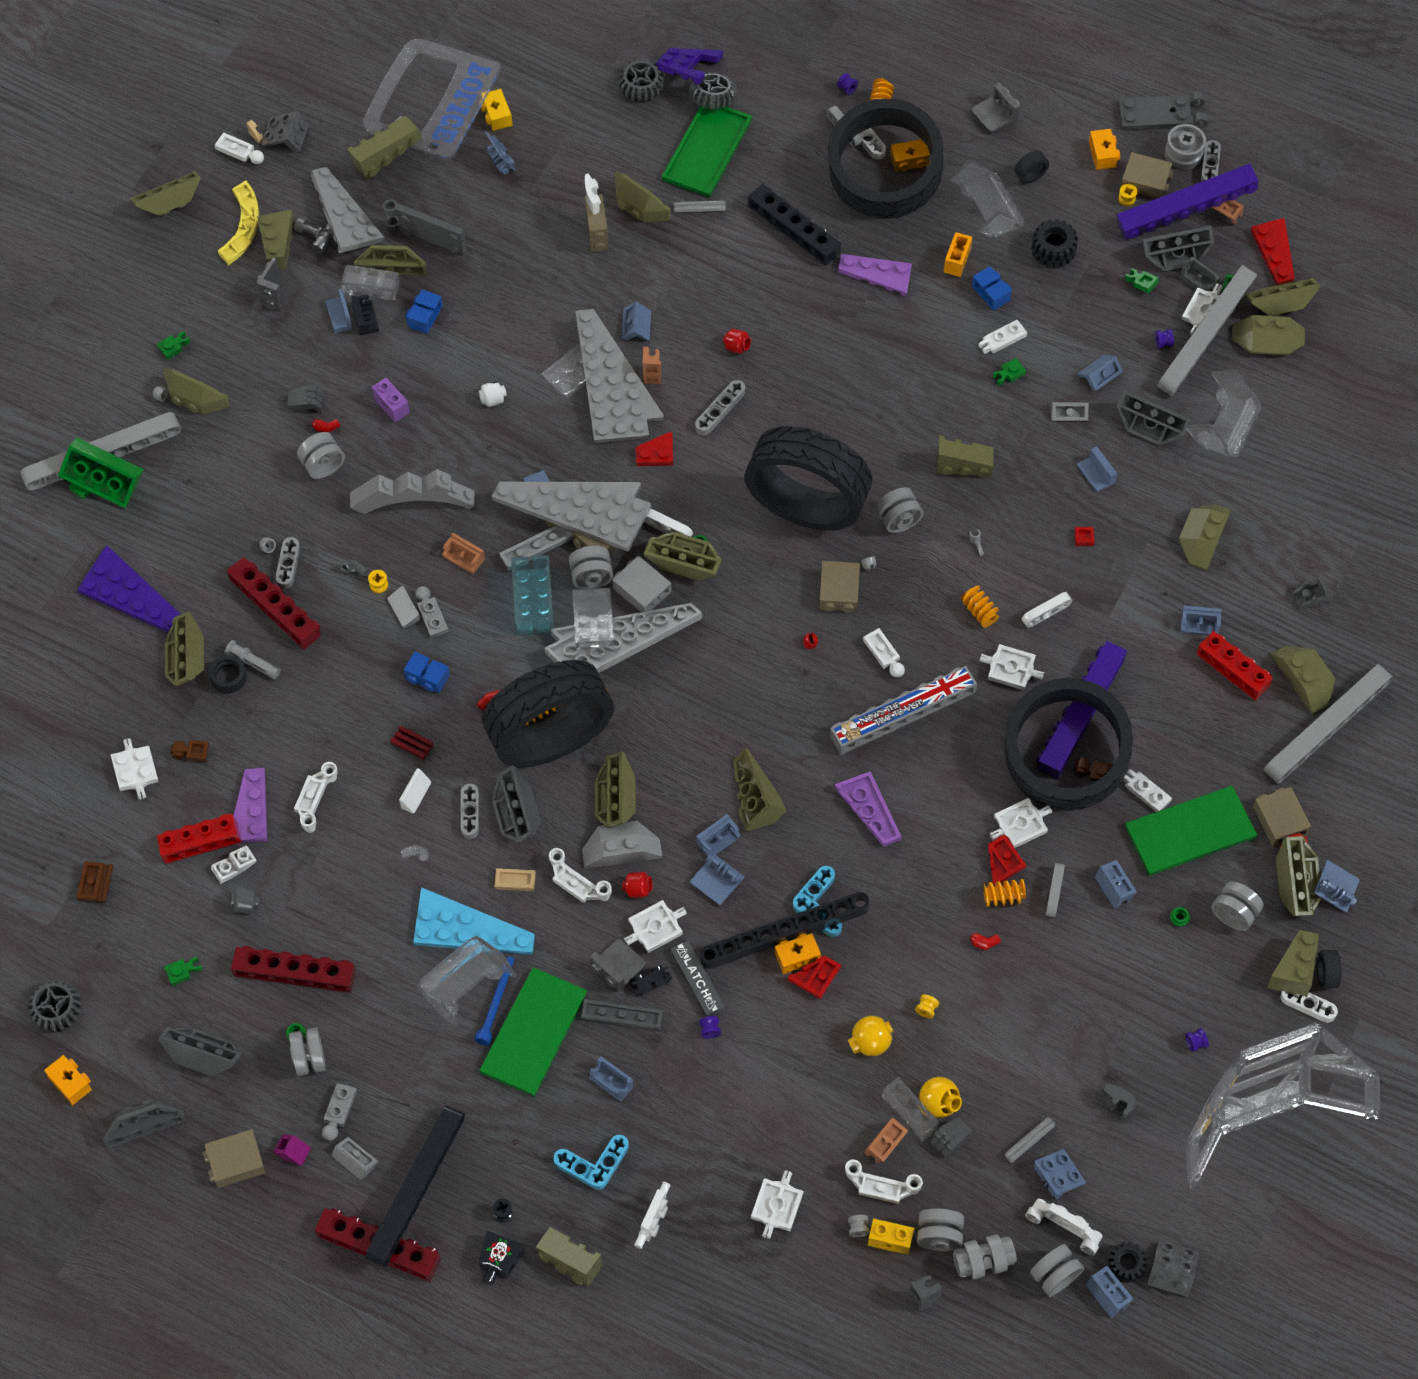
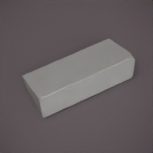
M1051 402V421H1088L1089 403Z
M404 586L387 597L403 629L420 621L419 613Z
M349 1137L337 1144L332 1153V1157L360 1180L364 1179L378 1164L374 1157Z

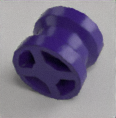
M848 73L843 74L837 82V87L843 89L847 95L852 94L858 86V80L852 79Z
M1166 329L1164 332L1160 330L1155 331V341L1158 349L1164 346L1173 347L1174 337L1171 329Z
M707 1016L699 1020V1025L702 1027V1038L711 1039L721 1035V1030L718 1028V1017Z
M1202 1028L1197 1029L1194 1033L1188 1032L1185 1034L1187 1045L1192 1052L1197 1051L1198 1048H1207L1209 1046L1207 1035Z

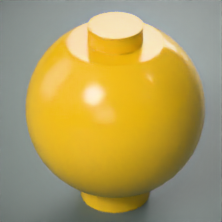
M866 1016L855 1024L852 1037L848 1039V1042L855 1054L861 1052L866 1056H878L884 1053L891 1045V1033L894 1031L889 1021L885 1022L878 1016Z
M931 1078L920 1089V1105L932 1117H947L958 1111L961 1107L962 1100L955 1083L948 1078Z

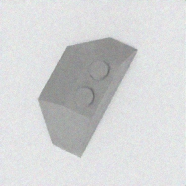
M631 821L611 828H607L604 825L598 826L583 847L582 855L584 868L588 869L662 858L660 839L640 822Z

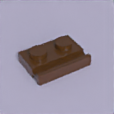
M84 861L77 900L106 903L114 869L113 864L106 865L104 863Z

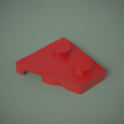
M668 432L637 446L636 466H673V433Z
M1005 834L988 844L994 887L996 881L1003 883L1004 880H1008L1027 867Z
M824 955L814 963L804 966L801 971L794 975L790 974L787 981L821 1000L840 971L841 964Z

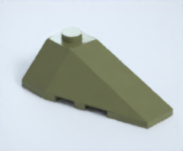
M745 748L733 760L735 781L739 785V793H737V799L740 800L741 804L739 817L745 831H751L774 824L786 812V809L778 792L750 751Z

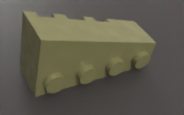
M405 115L388 125L385 131L375 132L373 138L369 140L363 139L359 142V146L355 148L351 146L347 148V151L354 166L368 180L375 176L382 168L388 166L399 155H402L409 147L416 144L422 137L419 129Z

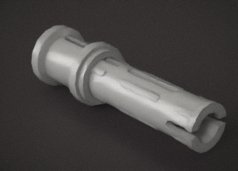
M234 640L230 641L225 649V655L239 658L243 664L246 663L274 680L280 674L281 669L251 653L250 649H244L237 645Z

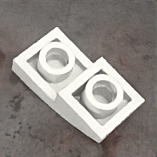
M585 174L586 199L591 212L595 215L600 212L599 204H601V201L597 195L599 187L595 179H592L589 174Z
M246 845L229 853L228 858L212 864L211 870L220 884L247 870L257 860Z

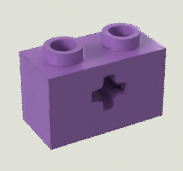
M387 378L371 387L373 399L395 423L410 413L408 401Z

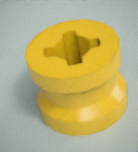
M1132 184L1122 185L1118 201L1123 206H1132L1136 201L1137 188Z
M374 570L369 574V586L373 592L383 593L387 590L388 581L384 571Z
M922 994L920 1004L916 1005L915 1011L922 1017L932 1019L935 1014L934 1010L939 1006V1001L930 995Z

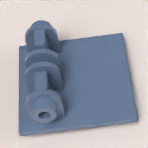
M486 131L485 133L492 143L487 147V153L492 158L499 172L505 175L511 168L516 171L513 166L515 162L505 152L507 149L504 144L499 142L494 134L491 136Z
M710 854L706 858L707 862L689 883L718 905H721L745 877L717 855Z
M1326 860L1314 894L1347 913L1350 904L1353 906L1357 902L1354 893L1360 879L1331 861Z
M1064 1149L1034 1161L1035 1172L1042 1178V1182L1046 1181L1045 1187L1050 1186L1048 1190L1056 1200L1061 1198L1063 1193L1086 1184Z

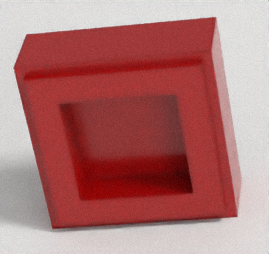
M1075 527V546H1094V527Z

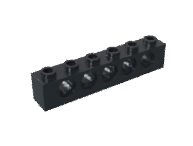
M762 183L748 195V207L825 266L841 253V243L836 237L831 236L823 227L815 224L810 217L802 214L797 207L790 205L785 198L778 196L772 188Z

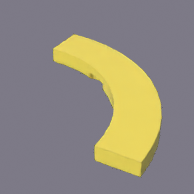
M247 181L232 189V193L238 200L241 208V217L235 236L218 250V254L227 265L236 261L247 250L256 235L259 224L257 218L259 216L257 199Z

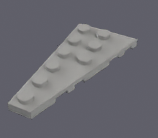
M327 167L312 170L311 178L315 189L319 192L320 203H323V211L329 227L333 230V238L338 244V252L342 253L383 242L384 236Z

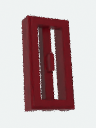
M399 726L398 732H395L394 738L390 740L391 744L423 760L434 745L432 741L402 726ZM398 739H401V740H403V741L409 743L410 745H412V746H414V747H417V748L423 750L424 752L422 753V752H420V751H418V750H416V749H414V748H412V747H410V746H408V745H406V744H404V743L398 741Z

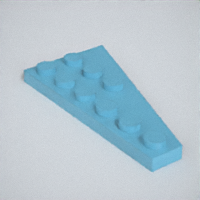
M421 888L414 945L533 955L534 933Z

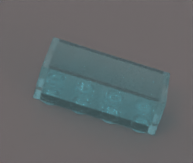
M549 555L532 556L533 569L529 568L528 556L511 557L516 635L532 634L533 630H537V633L551 632L554 629Z

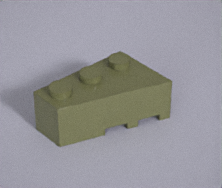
M292 209L257 216L267 263L272 258H276L279 270L287 268L292 230L295 223Z
M939 435L936 473L943 475L992 476L994 447L971 443V445L962 444L959 439H955L953 442L945 440V436Z
M1299 930L1272 974L1267 988L1296 995L1299 994L1300 996L1304 995L1305 997L1308 996L1312 985L1319 934Z

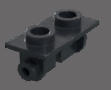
M658 965L650 969L652 973L646 976L644 973L633 977L634 981L629 984H635V988H633L635 995L642 996L652 991L651 982H654L656 988L670 983L669 980L672 979L670 972L666 973L665 971L669 967Z

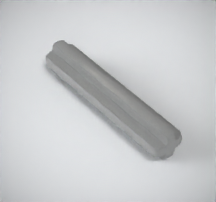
M724 200L674 202L673 208L674 212L725 211L726 203Z
M1048 1117L1010 1148L1005 1153V1158L1010 1163H1013L1054 1128L1055 1123L1052 1119Z

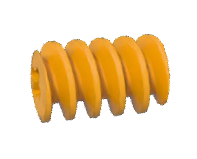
M883 78L875 79L870 100L884 98L888 100L892 98L894 86Z
M978 585L966 591L962 595L961 601L972 612V615L976 617V620L981 622L982 627L986 628L997 621L999 615H996L999 609L997 607L991 609L994 603L989 602L987 604L990 598L988 596L982 598L985 592L980 591L978 593L980 590Z
M1020 879L1018 884L1016 880H1012L1010 885L1007 880H1004L1003 886L1000 881H996L995 887L992 882H988L987 888L983 884L984 900L987 907L990 906L991 901L997 906L998 901L1001 900L1002 905L1005 906L1006 900H1009L1010 904L1013 905L1014 899L1017 900L1018 904H1021L1023 898L1026 899L1023 879Z

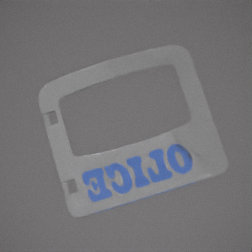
M413 39L404 46L384 77L364 118V128L367 133L373 136L377 131L386 130L388 125L380 122L383 111L399 80L417 54H424L456 64L455 73L442 100L426 126L420 132L422 138L411 146V148L450 159L454 157L497 79L501 67L498 62L424 39ZM430 145L438 146L437 150L429 148Z

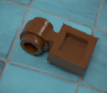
M189 740V744L186 746V743L183 741H175L171 746L170 753L172 758L178 760L186 756L187 761L207 762L209 742Z
M1078 758L1075 761L1073 770L1075 775L1080 777L1090 774L1089 780L1096 782L1108 773L1112 768V764L1093 760L1092 766H1090L1088 759Z

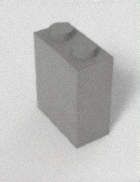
M640 556L630 560L626 568L621 572H617L612 579L613 589L640 612L652 610L671 593V582Z

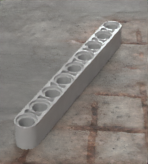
M1244 265L1239 268L1157 384L1159 389L1170 396L1174 395L1253 284L1258 275Z
M168 412L89 443L117 457H122L178 435L181 432V427L175 414ZM67 451L23 468L20 474L28 490H36L62 480L63 478L59 477L58 474Z
M1376 665L1265 766L1263 771L1277 784L1281 783L1392 681L1393 676L1381 665Z

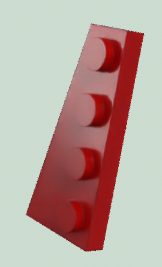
M1285 218L1251 226L1250 231L1275 284L1280 285L1294 282L1295 277Z

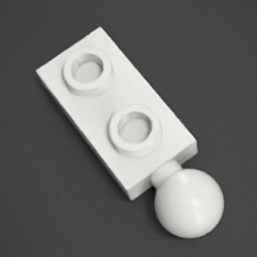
M223 133L215 144L216 150L243 162L250 158L252 163L260 164L264 160L263 153L259 150H254V145L226 133Z
M880 628L864 636V643L883 669L890 666V674L893 677L899 678L903 676L905 668L901 663L897 662L900 660V656Z

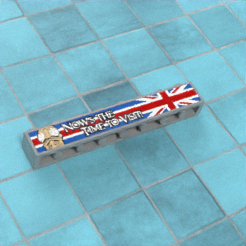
M967 666L955 668L945 676L940 675L932 682L922 683L916 689L905 691L895 699L890 698L882 705L870 707L860 715L855 714L843 723L838 722L830 728V738L840 755L976 693L977 683Z

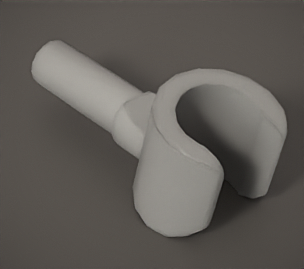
M977 529V536H973L970 531V542L976 545L980 556H983L980 530Z

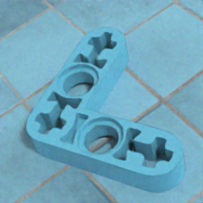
M822 866L795 896L793 909L796 913L806 911L807 908L812 909L820 906L817 901L835 880V871L832 867ZM829 873V878L826 877L821 884L820 881L823 878V874ZM811 886H817L820 891L817 894H811L808 889ZM805 901V906L798 907V902L802 903ZM823 914L820 920H825L828 916ZM842 923L837 924L836 929L830 930V927L821 931L830 937H836L842 931Z
M623 1135L614 1136L595 1165L566 1149H560L555 1152L554 1164L561 1171L593 1189L600 1190L607 1185L629 1149L628 1140ZM620 1141H622L624 1148L619 1147L617 1150V1155L614 1154V1151L616 1150L615 1143H620ZM565 1155L567 1161L572 1163L571 1169H569V1163L565 1161L559 1163L560 1161L558 1157L563 1158ZM611 1157L615 1163L611 1167H606L603 1164L604 1159ZM577 1165H584L587 1168L585 1173L577 1174L575 1172ZM602 1169L604 1171V1173L602 1174V1182L598 1181L597 1183H595L594 1176L599 1177Z

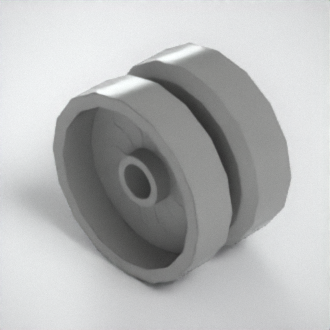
M1181 124L1172 128L1168 134L1165 147L1167 162H1171L1173 167L1182 170L1193 169L1198 166L1202 161L1206 145L1204 132L1191 124Z
M328 432L317 433L309 437L300 445L297 451L298 459L314 479H321L333 474L340 468L345 459L344 452Z
M906 487L895 489L884 495L877 502L875 508L879 517L883 519V524L889 533H899L911 528L921 520L924 512L916 501L912 490Z
M587 546L571 553L569 565L575 587L591 590L603 587L612 581L613 571L610 565L609 551L606 548Z
M1230 881L1222 889L1221 895L1217 896L1211 908L1216 917L1224 924L1238 931H1247L1253 924L1254 917L1259 915L1264 905L1261 898L1252 889L1241 883Z
M318 1027L307 1029V1042H304L303 1034L300 1031L289 1033L291 1058L295 1065L297 1076L309 1073L308 1061H311L315 1073L326 1071Z
M927 1209L919 1212L918 1226L922 1229L918 1230L917 1244L920 1247L934 1251H955L962 1248L963 1234L960 1231L964 1228V1216L961 1213L948 1209Z
M1066 1244L1052 1250L1030 1271L1031 1276L1036 1282L1044 1281L1042 1289L1048 1297L1054 1296L1065 1289L1084 1271L1085 1267L1078 1259L1070 1260L1072 1251Z

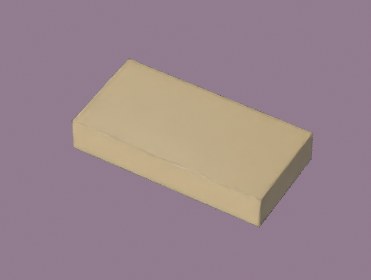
M496 868L494 887L499 890L534 891L536 871Z

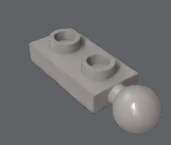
M421 586L417 588L415 592L416 598L422 601L417 603L430 638L447 633L448 628L435 597L429 599L430 590L427 587Z
M339 1083L336 1084L324 1116V1123H328L322 1129L324 1139L328 1141L336 1139L338 1136L337 1126L344 1128L357 1093L356 1088Z

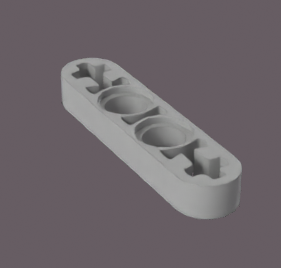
M732 381L696 420L695 430L699 435H708L744 396L745 384L742 381ZM727 398L731 403L724 405L721 403V400ZM718 411L720 414L717 417H712L710 412ZM707 423V427L700 428V425L704 426Z

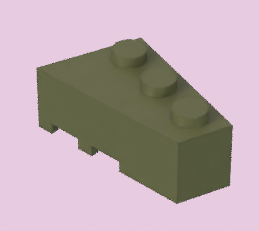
M551 1227L536 1246L537 1257L545 1263L551 1262L555 1265L554 1268L562 1274H569L572 1276L571 1279L580 1286L584 1284L589 1287L602 1268L601 1254L595 1252L593 1255L587 1252L585 1245L580 1243L578 1246L571 1241L570 1237Z

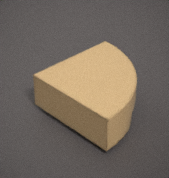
M253 120L248 121L249 134L259 144L262 143L263 135L256 130V123Z

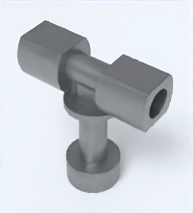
M301 217L298 218L295 222L294 230L299 233L306 231L314 235L313 251L323 254L329 246V239L334 236L329 224L325 228L320 227L316 229L307 225V220Z

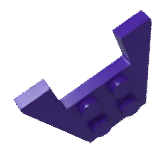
M669 48L656 62V66L661 71L672 75L677 73L682 75V79L688 80L690 78L693 79V83L700 84L705 78V72L693 70V68L700 60L718 63L723 57V50Z

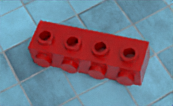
M1213 631L1199 645L1197 655L1255 701L1270 687L1273 679L1271 674L1259 667L1252 658L1246 657L1241 653L1238 647L1232 646L1222 635Z
M223 814L219 818L203 820L195 825H185L181 829L169 830L157 835L160 855L166 864L242 842L238 823L233 814Z

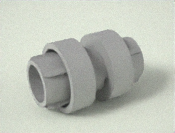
M998 1234L984 1237V1244L978 1245L976 1240L963 1242L962 1248L956 1249L953 1252L958 1275L960 1277L970 1276L972 1280L985 1277V1270L991 1269L994 1274L1005 1272L1008 1269L1007 1266L1013 1265L1017 1261L1011 1238L1008 1236L1000 1238Z

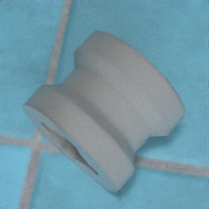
M854 1215L848 1218V1224L851 1226L849 1230L851 1237H864L870 1234V1229L867 1227L869 1222L868 1216Z

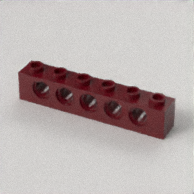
M242 557L227 570L229 580L305 650L321 636L319 623L315 619L311 620L302 607L298 608L289 595L285 596L282 593V589L276 583L272 584L266 573H261L257 570L258 568L253 561H248L245 557Z
M249 946L236 947L231 966L234 977L347 993L352 991L356 973L354 963L348 960L334 961L328 957H321L319 959L307 954L298 956L286 951L277 953L270 949L255 950ZM254 960H259V963L256 965L250 964ZM273 963H279L275 968L270 967ZM292 966H299L294 971L289 970ZM313 968L318 969L316 973H309ZM332 971L338 972L335 976H329V973Z
M325 1208L314 1231L316 1236L366 1256L379 1226L372 1223L369 1225L364 1224L361 1219L355 1216H350V1218L344 1216L340 1210L335 1208L331 1210ZM338 1225L346 1226L343 1231L335 1230ZM358 1232L365 1233L361 1239L354 1238ZM401 1239L397 1247L402 1248L403 1251L400 1254H393L388 1266L431 1282L441 1260L438 1251L429 1246H426V1248L421 1247L418 1242L412 1239H407V1241ZM415 1255L422 1256L418 1262L411 1261Z

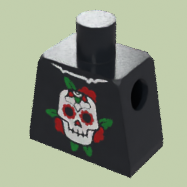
M487 1230L479 1259L480 1268L486 1271L482 1281L493 1285L497 1276L507 1279L525 1252L524 1245Z

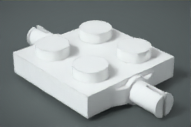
M1217 283L1212 292L1197 288L1182 315V320L1193 325L1189 333L1191 336L1220 297L1219 293L1223 288L1221 284L1219 286Z
M999 644L997 652L993 657L981 654L980 662L990 664L988 680L1025 690L1027 682L1031 677L1042 680L1044 672L1034 670L1033 664L1036 655Z
M125 739L123 740L125 750L111 754L119 790L136 789L138 799H142L141 793L144 799L146 798L144 787L158 782L149 746L133 748L131 739H128V744Z
M1027 798L994 814L999 829L991 832L990 837L994 841L1005 834L1013 847L1016 848L1047 833L1048 829L1042 817L1052 813L1049 805L1038 810L1033 806L1030 799Z
M662 900L628 918L634 933L624 938V941L627 945H630L638 940L643 944L646 951L650 953L683 935L677 919L687 915V912L684 910V907L672 912Z
M786 1170L784 1171L781 1181H771L765 1178L763 1180L751 1219L766 1225L762 1234L764 1238H766V1235L767 1239L771 1238L773 1228L791 1231L803 1191L793 1188L789 1184L792 1176L790 1171L789 1173Z
M663 1182L660 1190L657 1189L641 1224L639 1236L634 1244L639 1249H642L645 1241L649 1242L652 1236H656L660 1226L658 1225L659 1219L664 1218L668 1209L666 1206L668 1202L666 1194L671 1186L669 1183Z

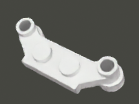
M333 762L324 763L320 772L313 776L308 775L294 807V811L299 813L301 826L308 833H312L316 829L314 814L327 784L337 779L338 770Z
M554 848L549 852V861L553 866L555 875L553 877L554 883L583 903L586 900L607 901L610 898L612 889L609 882L600 881L597 885H594L564 863L565 854L562 849Z
M850 1160L845 1165V1173L848 1179L858 1188V1195L899 1204L900 1200L917 1194L922 1188V1178L917 1174H911L907 1177L906 1182H900L863 1173L861 1163L857 1160Z
M1039 1198L1032 1207H1029L1025 1214V1217L1035 1224H1039L1042 1218L1046 1217L1082 1238L1083 1242L1080 1248L1084 1253L1091 1256L1096 1254L1099 1248L1098 1244L1103 1236L1100 1232L1092 1230L1089 1227V1223L1081 1216H1075L1069 1213L1065 1207L1055 1205L1054 1203L1047 1204Z

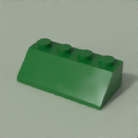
M76 437L68 447L58 476L126 508L140 482L144 469Z

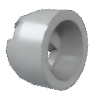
M157 386L153 389V397L160 402H164L169 391L165 387Z
M265 537L259 542V547L262 551L271 553L276 548V542L269 537Z
M875 556L860 560L862 567L867 571H870V568L873 570L876 566Z

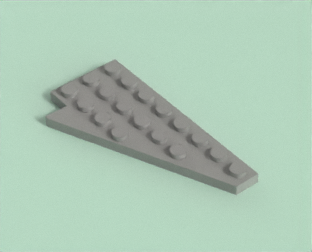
M594 309L575 311L594 443L649 438L647 422L662 421L664 418L663 413Z
M499 482L492 495V500L627 552L651 508V503L636 498L641 488L640 482Z
M692 603L555 628L551 630V636L557 642L545 647V654L553 662L574 659L587 661L593 664L598 673L699 621L703 618L702 612Z

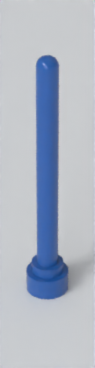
M512 956L506 959L483 1028H480L475 1035L474 1041L478 1044L488 1046L491 1042L492 1035L490 1029L514 963Z

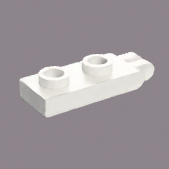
M1015 320L982 338L983 341L978 346L984 354L990 351L995 353L1027 337V331L1018 320Z
M1131 769L1126 772L1127 775L1125 774L1123 779L1126 783L1125 787L1155 812L1163 810L1172 801V798L1141 772L1135 773Z

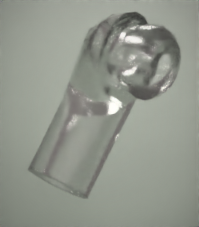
M412 845L400 850L403 859L413 855H418L421 861L429 859V850L426 847Z

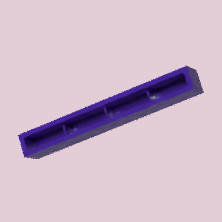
M1247 164L1117 214V223L1125 240L1138 237L1139 234L1152 232L1160 226H1168L1173 221L1186 219L1194 213H1202L1212 206L1217 207L1228 200H1236L1239 196L1251 194L1258 189L1259 180L1251 164Z
M1106 641L1103 647L1100 646L1095 655L1097 656L1096 660L1090 662L1087 669L1089 673L1087 676L1083 675L1081 679L1100 685L1108 691L1126 658L1127 650ZM1072 702L1070 706L1066 705L1062 713L1063 719L1057 721L1053 729L1055 731L1054 735H1049L1045 743V751H1040L1036 759L1038 762L1037 770L1056 779L1060 777L1093 718L1096 709L1079 702Z

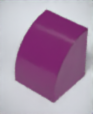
M282 1134L273 1153L288 1162L302 1166L311 1147L294 1135Z

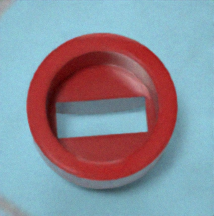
M808 633L803 637L805 648L814 649L817 647L818 637L816 634Z

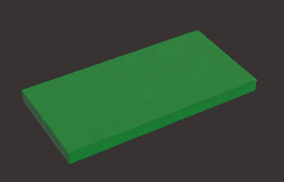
M700 106L665 169L662 181L710 198L752 122V115L726 106L724 109L718 108V110L704 109L703 106Z
M1233 786L1125 823V828L1148 876L1245 843L1257 837V833Z
M533 967L479 1070L480 1074L535 1097L587 995V990Z

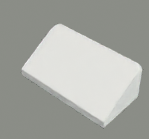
M418 768L399 799L401 809L410 813H415L431 784L430 779Z

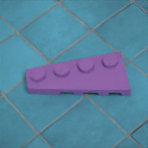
M841 254L838 273L858 280H867L869 284L881 285L886 287V290L891 292L895 290L907 297L912 263Z
M265 768L245 769L234 812L242 841L237 844L268 841Z
M871 771L835 784L834 788L883 847L901 840L899 830Z

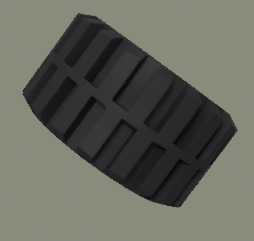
M1050 219L1047 223L1045 221L1042 222L1041 226L1038 225L1036 227V231L1033 234L1031 249L1035 260L1040 261L1041 265L1046 264L1048 268L1050 266H1054V268H1058V266L1064 267L1066 263H1071V259L1075 257L1078 243L1076 230L1072 229L1071 224L1067 225L1066 221L1060 222L1059 219H1055V221ZM1055 241L1062 245L1053 246L1048 244V242Z

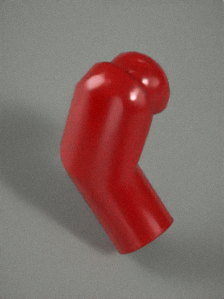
M315 419L312 422V427L317 432L330 433L339 428L340 424L337 419L329 423Z
M500 690L486 693L476 704L477 707L484 711L490 700Z
M973 933L970 937L972 944L982 950H987L1001 943L1000 937L997 934L986 938L978 933Z

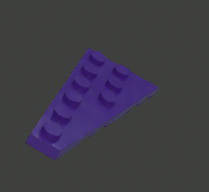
M107 545L77 589L82 595L168 633L173 625V618L181 615Z

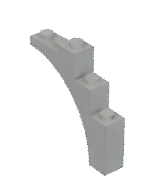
M438 469L423 478L409 472L395 480L377 475L350 492V508L363 514L386 505L408 501L445 502L467 509L475 507L474 490L451 481V475Z

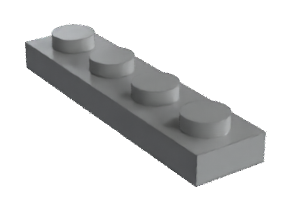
M556 525L500 552L499 556L509 571L573 540V532Z

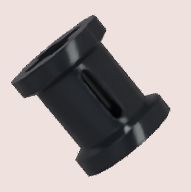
M502 1198L493 1204L495 1219L501 1223L508 1222L513 1215L511 1203L507 1199ZM504 1208L506 1212L502 1213L500 1209Z

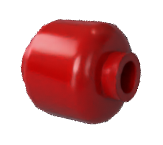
M733 328L724 335L723 343L727 351L742 354L750 348L751 338L746 331Z
M645 872L629 873L622 882L623 891L630 898L647 897L653 889L652 878Z

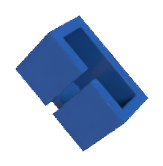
M991 266L973 276L972 287L993 311L1011 300L1012 289L1010 285L1001 280L1000 274L994 271Z
M422 289L419 295L415 296L412 308L406 312L405 318L407 319L408 327L428 334L443 307L442 297Z
M414 652L404 668L405 679L412 684L417 683L423 686L427 691L439 693L450 676L448 666L435 660L428 664L430 661L429 657Z

